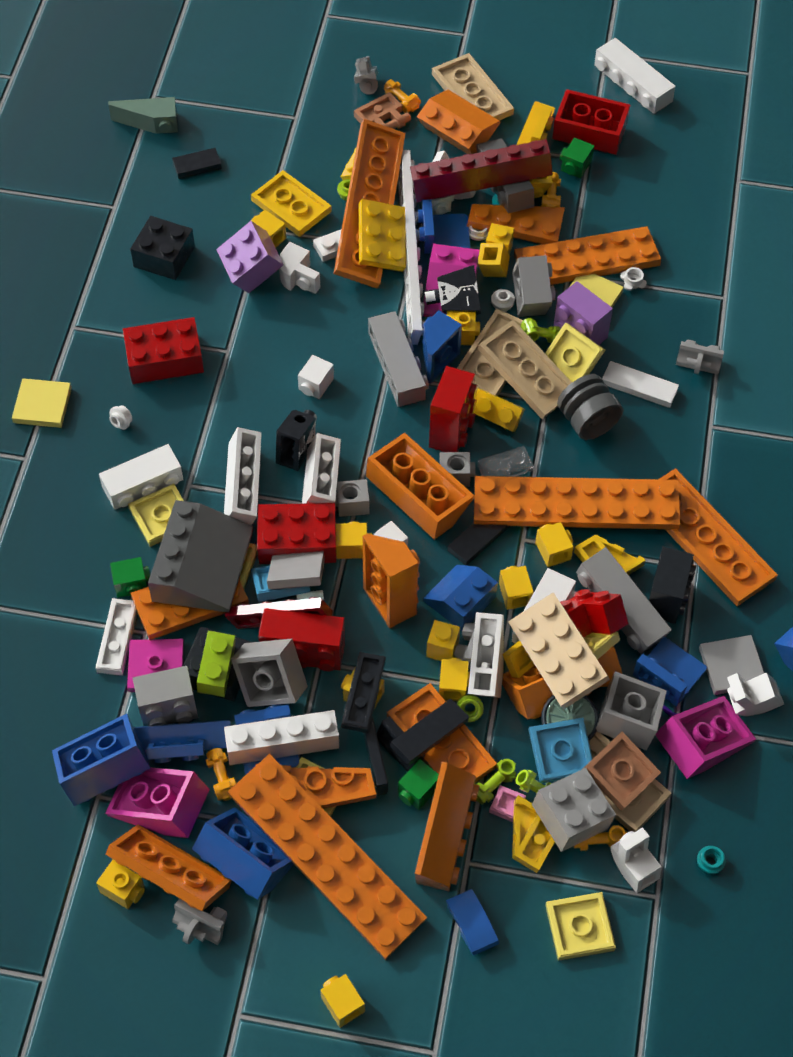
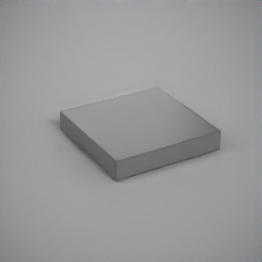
M324 551L272 555L267 578L268 589L320 586L325 561Z
M752 635L703 643L699 646L704 665L707 666L706 672L714 695L728 693L730 684L727 677L736 673L746 681L764 674Z

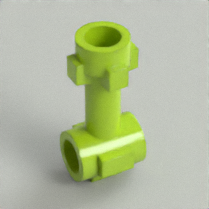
M527 318L521 322V328L533 341L538 340L539 337H544L548 343H552L561 330L558 326H550L549 328L538 327L536 321L532 318Z
M500 760L497 763L498 771L484 785L480 782L476 784L480 785L477 802L482 805L486 801L489 803L494 798L492 792L502 782H512L516 778V763L513 760Z
M522 770L516 777V784L520 786L519 789L526 793L532 790L537 794L538 790L552 783L547 782L546 785H543L535 780L537 774L531 770Z

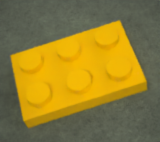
M284 170L251 194L252 202L283 221L285 226L299 237L332 212L329 203Z
M361 199L359 202V264L401 272L405 270V207Z

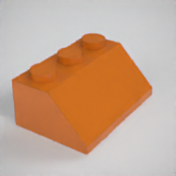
M449 89L431 97L417 115L423 127L466 154L477 153V144L487 142L501 123L498 119Z

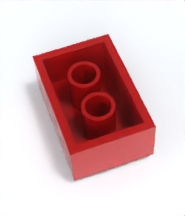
M566 89L554 120L552 139L571 143L573 138H577L594 145L595 150L616 155L628 123L630 104Z
M195 317L122 328L132 384L204 373Z
M446 366L430 406L429 448L443 452H459L460 447H465L468 438L467 428H472L476 416L474 410L477 403L475 396L478 385L474 384V373Z
M335 503L258 504L257 551L259 564H271L272 555L324 551V563H336Z
M264 608L258 635L259 642L292 639L302 668L308 666L316 667L323 671L341 670L345 646L344 617Z

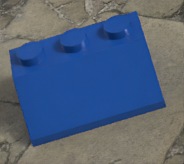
M128 714L118 717L52 750L59 784L74 806L89 801L94 796L108 789H113L118 784L139 776L150 769L146 752Z
M235 807L205 822L192 850L200 855L202 860L212 864L222 872L224 877L234 881L244 889L246 894L257 900L270 893L294 865L253 820Z

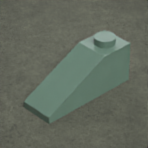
M175 97L108 101L112 121L156 134L178 132Z

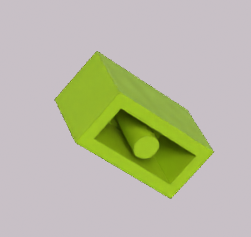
M208 631L197 678V692L225 697L232 664L231 658L235 650V635Z

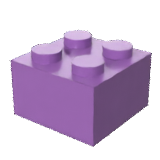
M252 221L216 249L232 283L247 293L254 290L284 265L268 232Z
M576 281L557 297L554 326L562 328L565 323H569L593 342L600 345L608 338L613 308Z

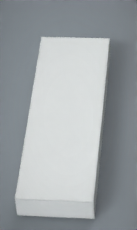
M610 361L602 378L604 384L609 387L669 408L679 387L678 384Z
M112 598L95 669L97 673L123 676L130 640L137 617V610L132 600Z

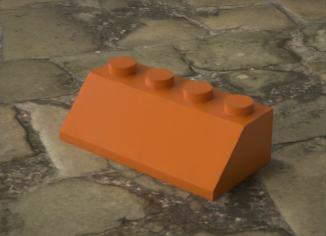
M403 433L367 459L366 477L434 540L453 527L474 499V494L406 433Z
M372 534L363 535V589L388 627L391 628L417 615V603H419L417 591L419 590L418 578L420 577L418 565L420 564V559L413 549L410 550L405 542Z
M611 647L598 659L600 665L610 678L609 681L599 687H607L615 671L622 674L614 647ZM534 665L520 678L511 677L509 671L503 674L502 685L516 710L527 719L541 717L543 707L547 700L553 696V693L537 667Z
M443 761L415 870V879L417 884L450 891L451 884L457 885L460 868L455 866L458 856L463 857L467 840L462 839L464 828L470 829L473 812L468 811L471 801H477L480 785L475 784V775Z

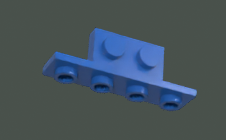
M218 720L134 727L147 754V759H154L155 763L169 762L172 757H182L184 761L199 759V755H204L205 750L227 748L224 727L231 726V721Z

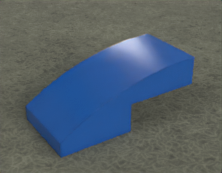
M472 889L446 900L447 907L459 926L461 936L473 956L499 944L495 931Z

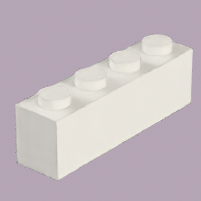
M617 38L612 39L596 50L594 65L597 69L606 74L614 83H617L653 114L673 102L676 86Z
M237 427L228 445L224 514L252 525L257 517L261 432Z
M334 710L224 727L230 765L261 761L269 753L273 758L339 748V734Z

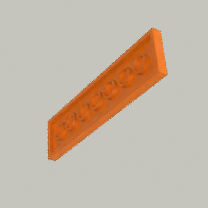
M363 119L361 122L333 274L374 288H378L380 285L383 268L359 264V202L361 199L394 205L406 133L367 119Z
M475 476L474 524L542 527L546 524L561 522L563 527L679 530V480Z
M270 753L228 791V795L385 960L427 919L425 914Z

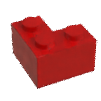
M589 589L577 591L571 599L560 601L583 638L591 633L611 635L629 624L621 594H610L609 591L590 592Z

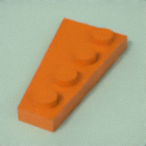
M472 204L467 227L470 225L478 230L487 228V232H489L491 223L513 227V238L540 244L558 242L565 207L534 206L508 213L503 205Z
M281 765L323 809L376 798L370 768L334 767V769H321L318 766L292 768L289 765Z

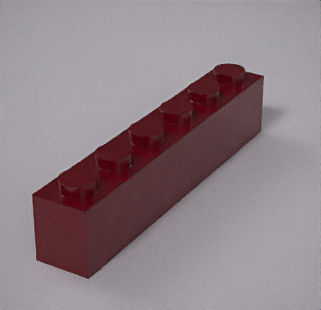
M546 139L410 166L417 202L553 175L551 154Z

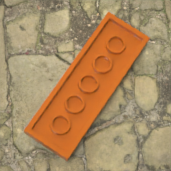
M648 226L514 249L516 261L522 257L547 255V263L552 265V277H549L550 285L574 281L576 277L596 274L604 276L621 273L631 267L644 269L660 266L661 257Z
M676 468L658 479L679 480L680 528L679 530H665L687 553L694 554L693 560L736 606H739L776 580L778 574Z

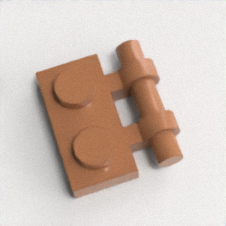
M390 92L354 110V117L360 124L363 119H367L392 129H400L405 126V123L411 121L409 113L400 114L402 112V104ZM390 118L391 121H389L388 123L385 124V123L383 122V121H385V120H387V119Z

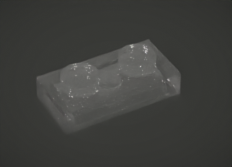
M524 446L478 460V468L482 476L515 477L533 471L534 467Z

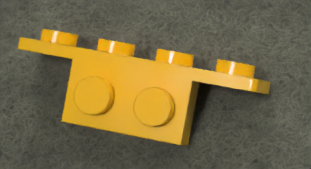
M535 101L516 145L547 139L548 133L546 131H550L553 125L554 118L552 116L555 108Z

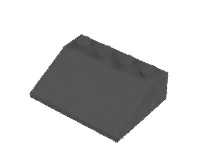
M175 500L148 581L152 602L229 613L254 530L253 526L201 503Z

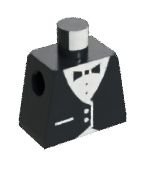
M474 265L437 277L439 289L425 291L427 305L441 303L444 314H447V311L476 312V315L481 314Z
M292 410L277 429L276 464L299 471L307 456V449L315 437L317 415L313 411L305 410L300 412Z

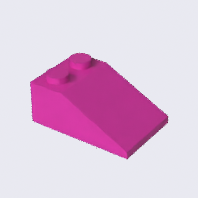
M433 244L425 291L439 289L437 277L474 265L477 278V263L480 250ZM424 296V317H432L438 310L442 312L441 303L427 305L426 297Z
M725 696L672 716L655 734L686 779L708 770L756 740L740 716L735 714L734 708Z
M150 767L149 770L118 785L105 814L133 825L139 824L145 829L166 836L188 838L210 789L194 771Z

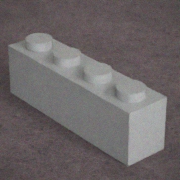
M396 311L368 318V333L397 406L400 407L426 400V390L429 389L426 375H421V364L418 356L414 357L412 353L413 344L410 338H406L404 321L402 319L399 320Z
M606 547L581 563L576 573L584 587H588L591 592L609 591L610 594H621L629 623L621 628V630L626 635L627 642L631 648L637 650L642 655L669 634L672 629Z

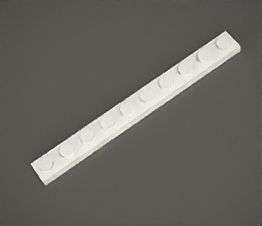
M403 150L398 184L400 206L405 207L406 268L404 270L407 329L408 338L411 339L412 344L418 345L420 336H423L424 333L423 324L425 322L421 319L424 314V302H420L423 284H419L422 267L418 265L420 247H417L416 244L419 240V229H415L418 221V212L414 211L417 201L415 194H413L414 187L410 166H414V160H411L410 150Z

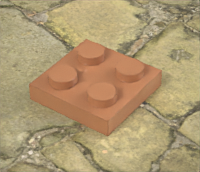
M623 732L618 734L584 767L588 770L597 786L621 811L661 773Z

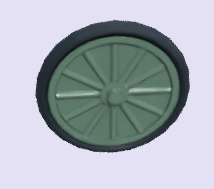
M553 695L543 707L541 720L542 725L584 718L588 740L590 741L597 732L596 726L599 714L593 701L586 695L564 710Z

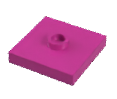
M183 639L130 640L128 692H135L133 677L183 667Z

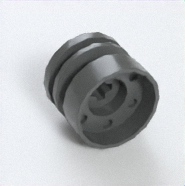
M596 374L585 375L572 382L563 390L557 401L559 409L564 413L566 419L571 421L573 429L583 440L595 439L608 432L618 423L624 411L622 405L610 393L608 386L604 384L602 378Z

